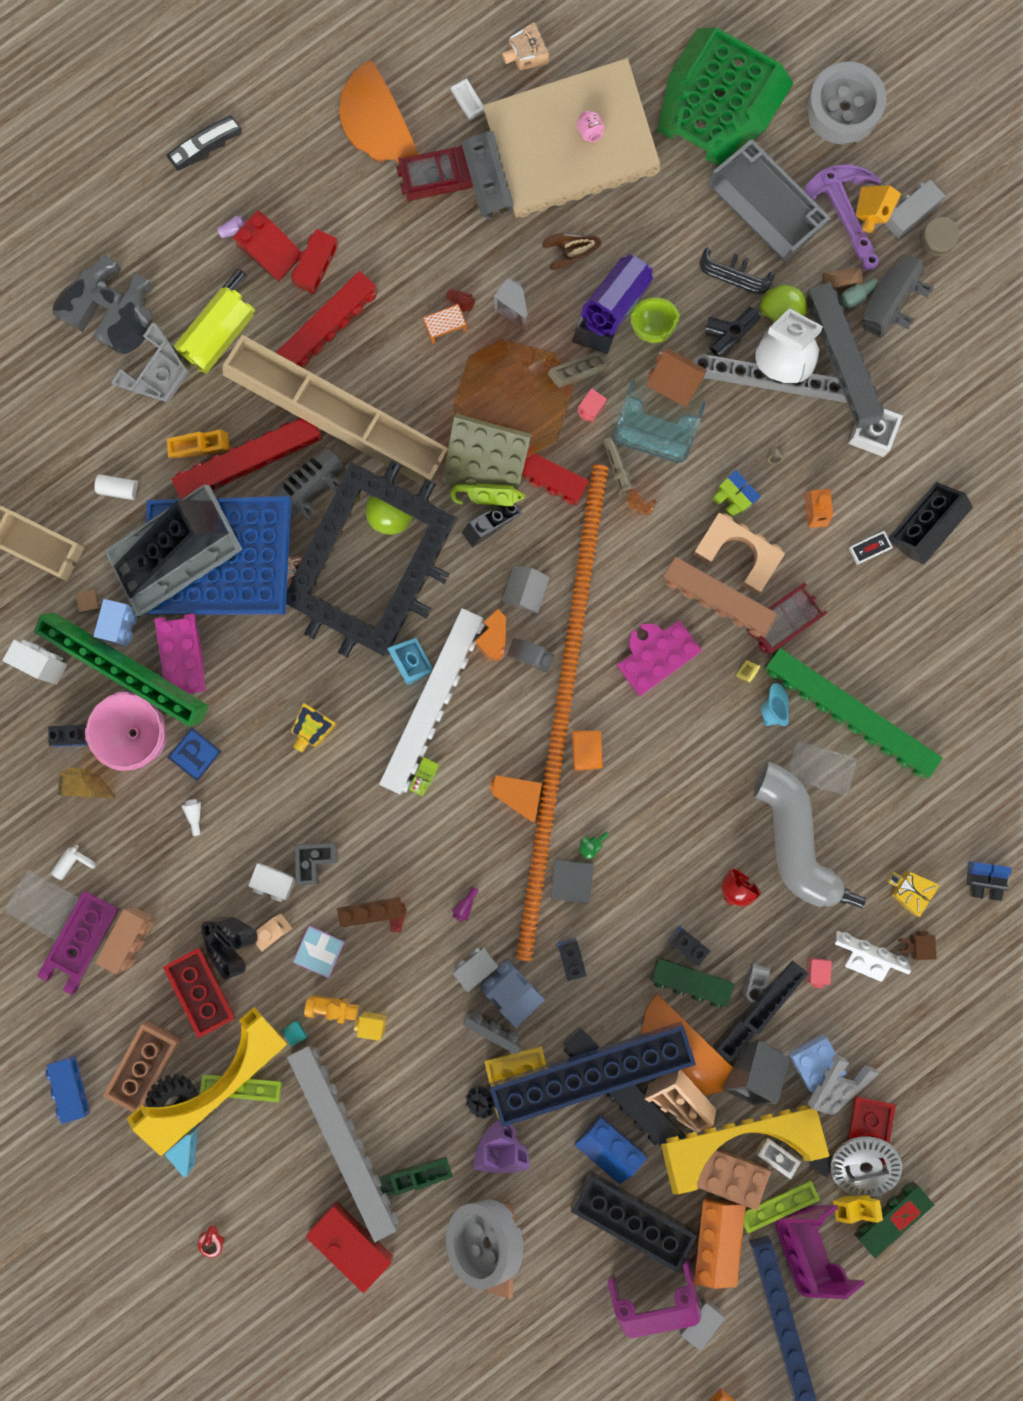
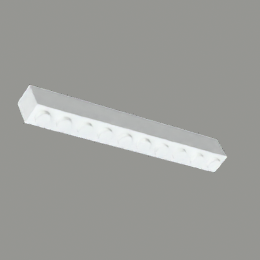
M463 608L461 609L379 785L400 795L403 792L407 793L411 785L409 778L411 774H416L420 765L417 764L420 756L424 757L428 748L425 744L428 739L431 740L436 731L433 727L436 721L440 722L444 714L442 708L444 704L448 705L452 697L450 691L453 686H457L460 680L458 674L461 669H465L469 659L466 657L469 651L473 652L476 646L474 640L477 634L481 635L484 629L482 617Z

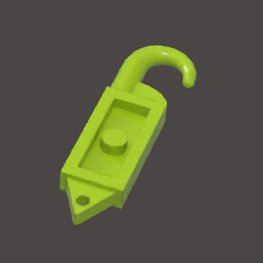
M457 484L450 490V497L457 504H463V501L456 498V492H468L470 500L475 502V504L513 506L514 503L524 499L526 496L514 489L513 485Z

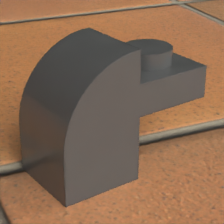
M513 638L506 656L548 673L555 655L534 643Z

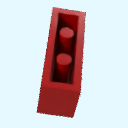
M318 229L309 236L308 246L305 251L301 252L300 262L291 273L294 286L314 295L339 246L336 237Z

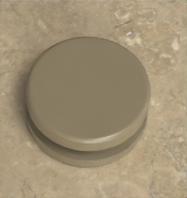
M934 218L928 222L921 233V245L930 255H946L956 245L959 239V229L949 218Z

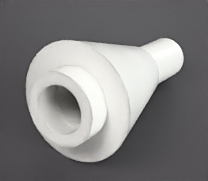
M197 799L186 800L182 808L191 824L193 836L200 835L201 802H197Z

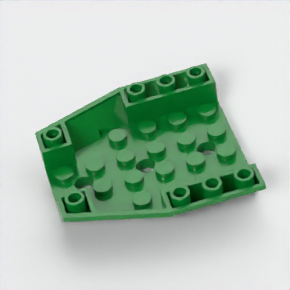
M717 27L697 28L669 73L657 132L671 140L674 139L676 134L707 151L705 159L720 166L751 139L755 140L767 129L794 83L781 63ZM739 59L743 62V65L737 66L733 61ZM721 90L724 92V96L717 97L714 92ZM702 121L706 126L698 128L695 123Z

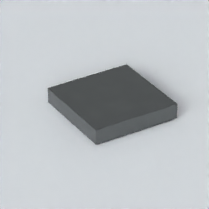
M554 860L551 899L590 903L593 864Z

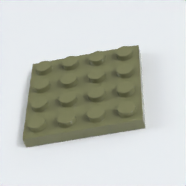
M455 414L442 483L452 486L457 484L475 485L476 483L513 485V488L519 491L532 434Z

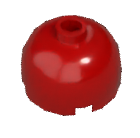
M734 868L725 874L721 882V890L725 896L724 900L731 906H749L761 895V892L755 883L751 885L748 882L750 879L748 876Z

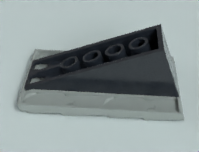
M203 485L182 500H177L170 508L108 548L105 553L136 616H141L166 599H170L216 566L226 562L240 552L242 547L231 526H229V522L210 486Z

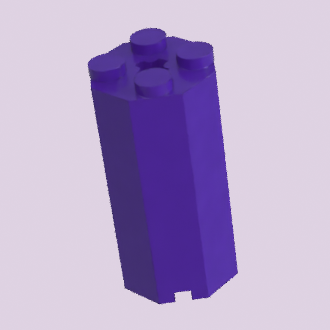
M632 254L622 257L583 307L581 316L582 318L586 317L587 322L585 324L587 328L600 336H604L606 333L613 335L650 287L653 280L652 267Z

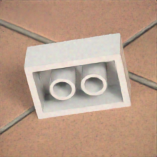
M24 639L21 642L13 640L2 660L37 679L56 685L68 665L62 662L63 657Z

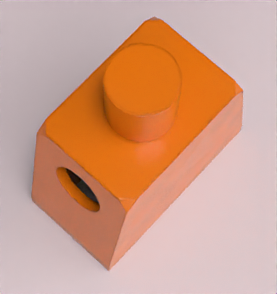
M821 489L805 492L808 528L827 527L833 517L831 490Z

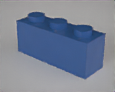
M76 1055L46 1065V1077L50 1080L52 1086L51 1097L56 1102V1116L60 1119L61 1124L89 1115L90 1110Z

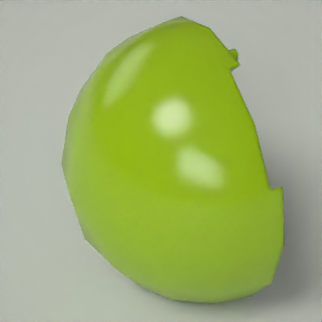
M778 285L768 290L761 298L759 311L763 316L768 317L773 324L789 308L805 317L808 311L804 294L798 288L790 285Z
M648 298L642 300L634 307L631 313V326L634 333L641 340L653 344L662 343L674 332L680 314L676 306L670 301L662 298Z
M371 496L366 502L365 513L368 523L374 530L382 534L395 535L401 533L410 525L413 519L412 516L374 496Z

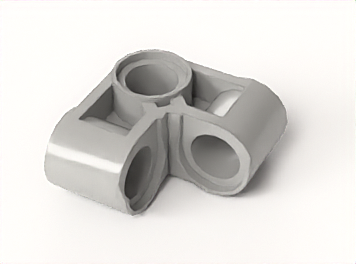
M755 963L750 965L743 988L745 999L753 1003L767 988L770 968ZM752 989H757V996L755 998H750L749 996Z

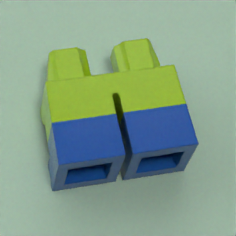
M735 470L718 487L712 499L718 505L727 500L730 506L725 509V513L733 518L737 514L741 515L746 509L757 502L761 496L750 484L746 486L748 482Z

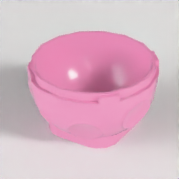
M117 692L106 697L95 706L87 721L85 740L97 760L111 769L120 771L139 769L152 762L156 757H159L167 741L165 717L158 707L135 693ZM136 730V736L132 737L131 732Z

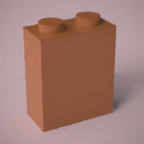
M667 348L664 352L660 351L655 360L658 364L655 369L651 368L646 378L649 381L646 386L687 407L703 380L707 369Z

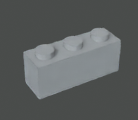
M931 179L925 184L923 182L914 189L915 193L911 196L909 194L900 201L901 205L894 208L888 222L884 223L897 239L901 238L933 211L945 198V195Z

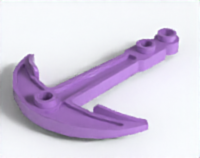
M837 165L826 168L807 184L804 192L813 201L823 192L828 195L851 238L850 242L858 258L862 260V267L867 271L874 270L879 263V259L873 254V246L866 232L862 230L842 184L853 181V184L867 183L880 185L882 181L871 171L854 165ZM827 175H831L833 179H829ZM860 242H865L866 246H862ZM869 258H872L874 263H870Z

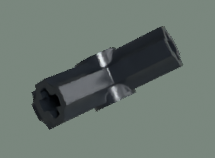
M749 306L732 322L709 316L705 334L717 337L708 346L711 352L717 357H722L761 319L758 311L754 307ZM735 329L739 334L733 335L730 331Z

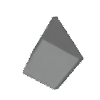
M513 565L501 602L538 614L550 577L533 568Z

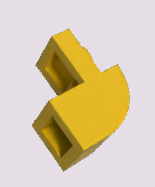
M850 1195L833 1200V1204L838 1206V1210L835 1211L836 1221L848 1224L860 1220L876 1223L883 1221L880 1200L872 1199L870 1195Z

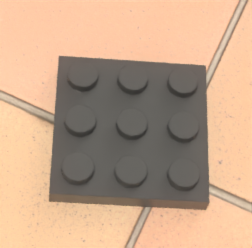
M475 1009L473 1012L468 1010L463 1026L517 1055L520 1050L518 1033L511 1029L507 1031L502 1029L499 1022L493 1019L490 1021L483 1018L484 1014Z

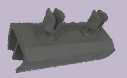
M494 131L485 132L461 142L481 216L492 219L493 211L497 210L499 215H501L500 209L505 207L508 212H512L514 203L510 189H507L508 182L505 180V171H502L503 164L502 161L500 162L501 157L498 152Z
M901 255L887 271L876 287L863 315L865 319L863 328L881 339L893 323L908 330L910 329V324H913L914 318L900 313L901 308L912 292L929 298V293H932L934 286L919 281L923 274L921 259L909 255Z
M324 445L292 471L268 497H291V520L301 512L310 521L312 519L308 512L316 516L317 511L309 503L327 486L336 493V486L339 487L341 483L337 477L346 469L336 455Z

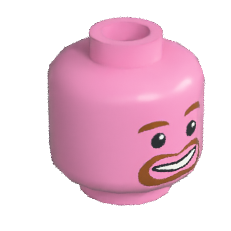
M585 111L577 121V129L583 140L596 142L603 136L605 127L597 112Z

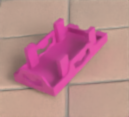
M195 614L184 615V619L166 621V618L155 619L163 678L188 693L206 691L204 661Z

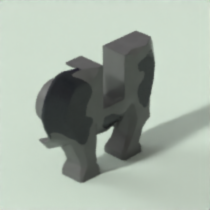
M101 254L98 263L83 269L77 279L59 294L53 305V314L59 320L83 333L99 305L106 308L108 312L93 336L98 342L112 348L117 353H129L144 342L145 337L143 335L147 331L149 321L153 322L151 311L143 307L145 293L152 290L153 286L149 280L134 272L132 281L129 283L128 289L124 294L115 289L108 288L105 284L107 277L111 274L119 273L121 268L117 262Z

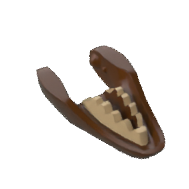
M558 233L546 238L542 246L543 248L559 246L564 251L566 260L550 264L551 270H558L570 266L593 253L600 247L601 239L597 236Z

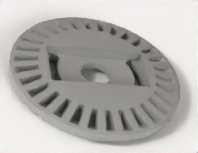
M857 1137L844 1142L836 1149L831 1158L830 1170L834 1182L846 1193L853 1196L870 1195V1197H876L888 1192L897 1184L902 1174V1162L896 1149L888 1142L875 1137ZM882 1157L886 1162L885 1170L880 1159ZM867 1162L872 1165V1168L869 1171H863L860 1169V1165ZM846 1166L850 1167L853 1177L847 1172Z

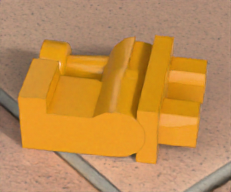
M310 995L306 1000L304 1015L308 1018H314L315 1014L318 1013L325 1015L330 1021L338 1019L337 1023L344 1024L346 1019L356 1020L359 1005L349 1004V999L346 998L340 1000Z

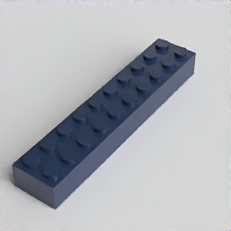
M681 1022L492 1082L490 1083V1091L501 1126L505 1127L694 1066L696 1063L684 1026Z

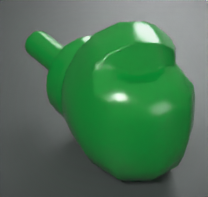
M605 832L598 839L595 836L591 839L588 837L582 838L580 840L581 845L579 846L580 853L586 859L594 858L603 847L601 842L609 836L608 832Z

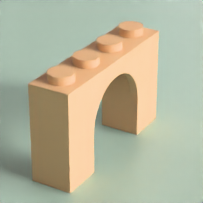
M719 513L693 555L709 565L724 543L732 540L744 542L753 552L754 564L742 586L759 595L785 553L782 552V548L778 545H771L766 542L762 535L751 533L744 524H737L732 521L733 518L728 514L723 513L722 515Z

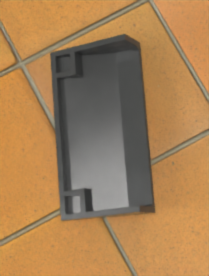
M752 139L712 172L707 183L785 263L796 255L831 219Z

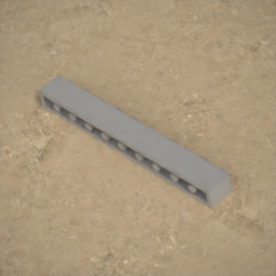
M312 1044L287 1057L374 1243L396 1232L397 1224H399L398 1217L389 1208V1198L380 1189V1179L377 1175L374 1176L371 1170L373 1168L371 1160L368 1156L365 1157L362 1151L364 1146L360 1138H356L353 1132L355 1127L352 1121L348 1120L345 1115L346 1108L343 1102L338 1101L336 1096L338 1094L337 1089L333 1083L330 1084L328 1079L329 1072L326 1066H322L319 1061L321 1056L316 1047L313 1048Z

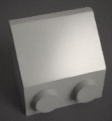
M506 278L494 295V310L526 331L528 314L523 288L516 280L511 281Z

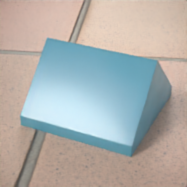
M417 638L388 648L408 686L432 673L433 668Z
M198 1126L193 1127L187 1135L182 1137L165 1153V1156L183 1177H187L195 1165Z

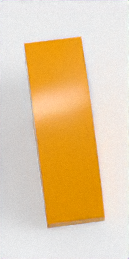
M221 429L206 433L199 431L167 438L169 458L224 453L230 449L228 432Z

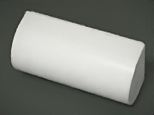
M97 475L95 480V492L97 494L135 500L138 481Z
M765 1138L756 1150L758 1157L789 1179L792 1178L801 1161L769 1138Z

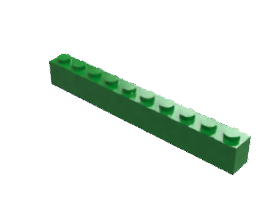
M48 613L39 615L34 633L187 726L191 727L203 722L209 708L208 704L103 641L93 637V635L58 614Z
M781 648L775 651L764 667L769 677L774 680L778 678L783 682L782 685L791 691L794 689L800 693L798 695L800 698L807 702L810 700L816 704V709L823 713L825 711L832 715L831 718L834 721L846 724L850 732L856 735L859 733L864 737L863 740L872 746L875 744L880 747L879 751L888 757L890 755L893 756L902 767L906 768L908 766L911 768L915 776L921 779L923 777L930 778L943 758Z

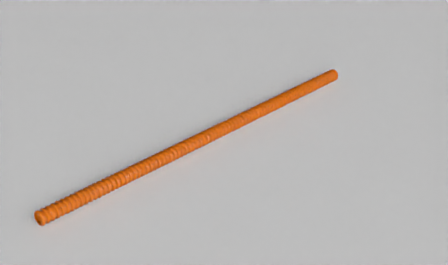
M600 464L592 466L591 483H589L590 489H588L590 494L587 495L589 500L586 501L588 506L585 507L587 512L584 513L586 518H584L583 521L585 523L582 526L584 529L582 530V541H580V553H578L580 558L577 559L579 564L576 565L578 570L575 571L577 576L574 577L576 582H574L575 588L572 590L574 594H572L573 600H571L572 606H570L571 612H569L570 618H568L569 624H567L569 628L566 630L568 635L565 636L567 641L564 642L566 647L563 648L565 653L562 654L564 659H562L563 665L560 667L562 671H560L561 677H559L560 683H558L559 689H557L558 695H556L558 699L555 701L557 705L554 707L556 712L553 713L555 718L552 719L554 725H551L553 731H550L552 737L549 738L551 743L548 744L550 749H548L549 755H547L548 761H546L547 767H545L546 773H544L545 779H543L544 785H542L544 789L541 791V794H543L540 797L542 801L539 803L541 808L538 809L540 814L537 815L539 821H536L538 827H535L537 833L534 834L536 839L533 840L535 845L532 847L534 851H532L533 857L530 859L532 864L530 863L531 870H529L530 876H528L529 882H527L528 888H526L527 894H525L527 898L524 900L526 904L523 906L525 911L522 912L524 916L521 918L523 923L520 924L522 930L519 931L521 936L518 937L520 943H517L519 949H516L518 955L515 956L517 960L532 961L531 955L534 954L532 948L535 947L533 942L536 941L534 936L537 935L535 930H537L536 924L539 922L537 918H539V905H541L540 899H542L541 893H543L542 887H544L542 883L545 881L543 877L546 875L544 870L547 869L545 864L548 863L546 857H549L547 851L550 850L548 844H551L549 838H552L550 832L553 831L551 826L554 825L552 820H554L553 814H555L554 808H556L555 802H557L556 796H558L557 790H559L557 786L560 784L558 780L561 778L559 774L562 772L560 767L563 766L561 761L564 760L562 754H565L563 748L566 747L564 742L567 741L565 736L568 735L566 730H568L567 724H569L568 718H570L569 712H571L570 706H572L571 700H573L571 696L574 694L572 690L575 688L573 683L576 682L574 677L577 676L575 671L578 670L576 665L579 664L577 659H579L578 653L581 651L579 647H581L580 641H582L581 635H583L582 629H584L582 625L585 623L583 619L586 617L584 612L587 611L585 606L588 605L586 600L589 599L587 594L590 593L588 588H590L589 582L592 580L590 577L592 576L591 571H593V559H595L593 554L596 553L594 548L597 547L595 542L598 541L596 536L599 534L597 530H599L600 526L598 524L601 522L599 518H601L600 512H602L601 507L603 506L602 501L604 500L603 495L606 488L604 484L607 482L605 478L608 476L606 472L609 470L607 466Z

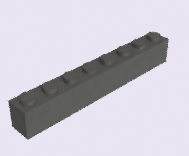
M831 283L809 288L806 301L814 321L823 326L820 336L857 429L879 423L884 414V407L877 399L876 387L872 386L870 372L864 367L863 355L858 352L857 340L851 335V326L849 321L845 320L844 309L842 305H839L836 289L832 288Z

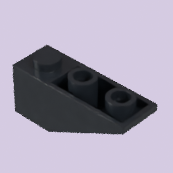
M515 503L513 506L498 505L470 521L461 533L473 548L519 517L522 512Z

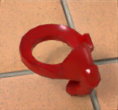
M214 1225L209 1226L207 1231L202 1232L199 1236L197 1245L200 1253L208 1258L218 1256L222 1251L224 1238L219 1235L218 1229ZM214 1242L217 1246L216 1252L208 1253L203 1249L202 1244L209 1246Z

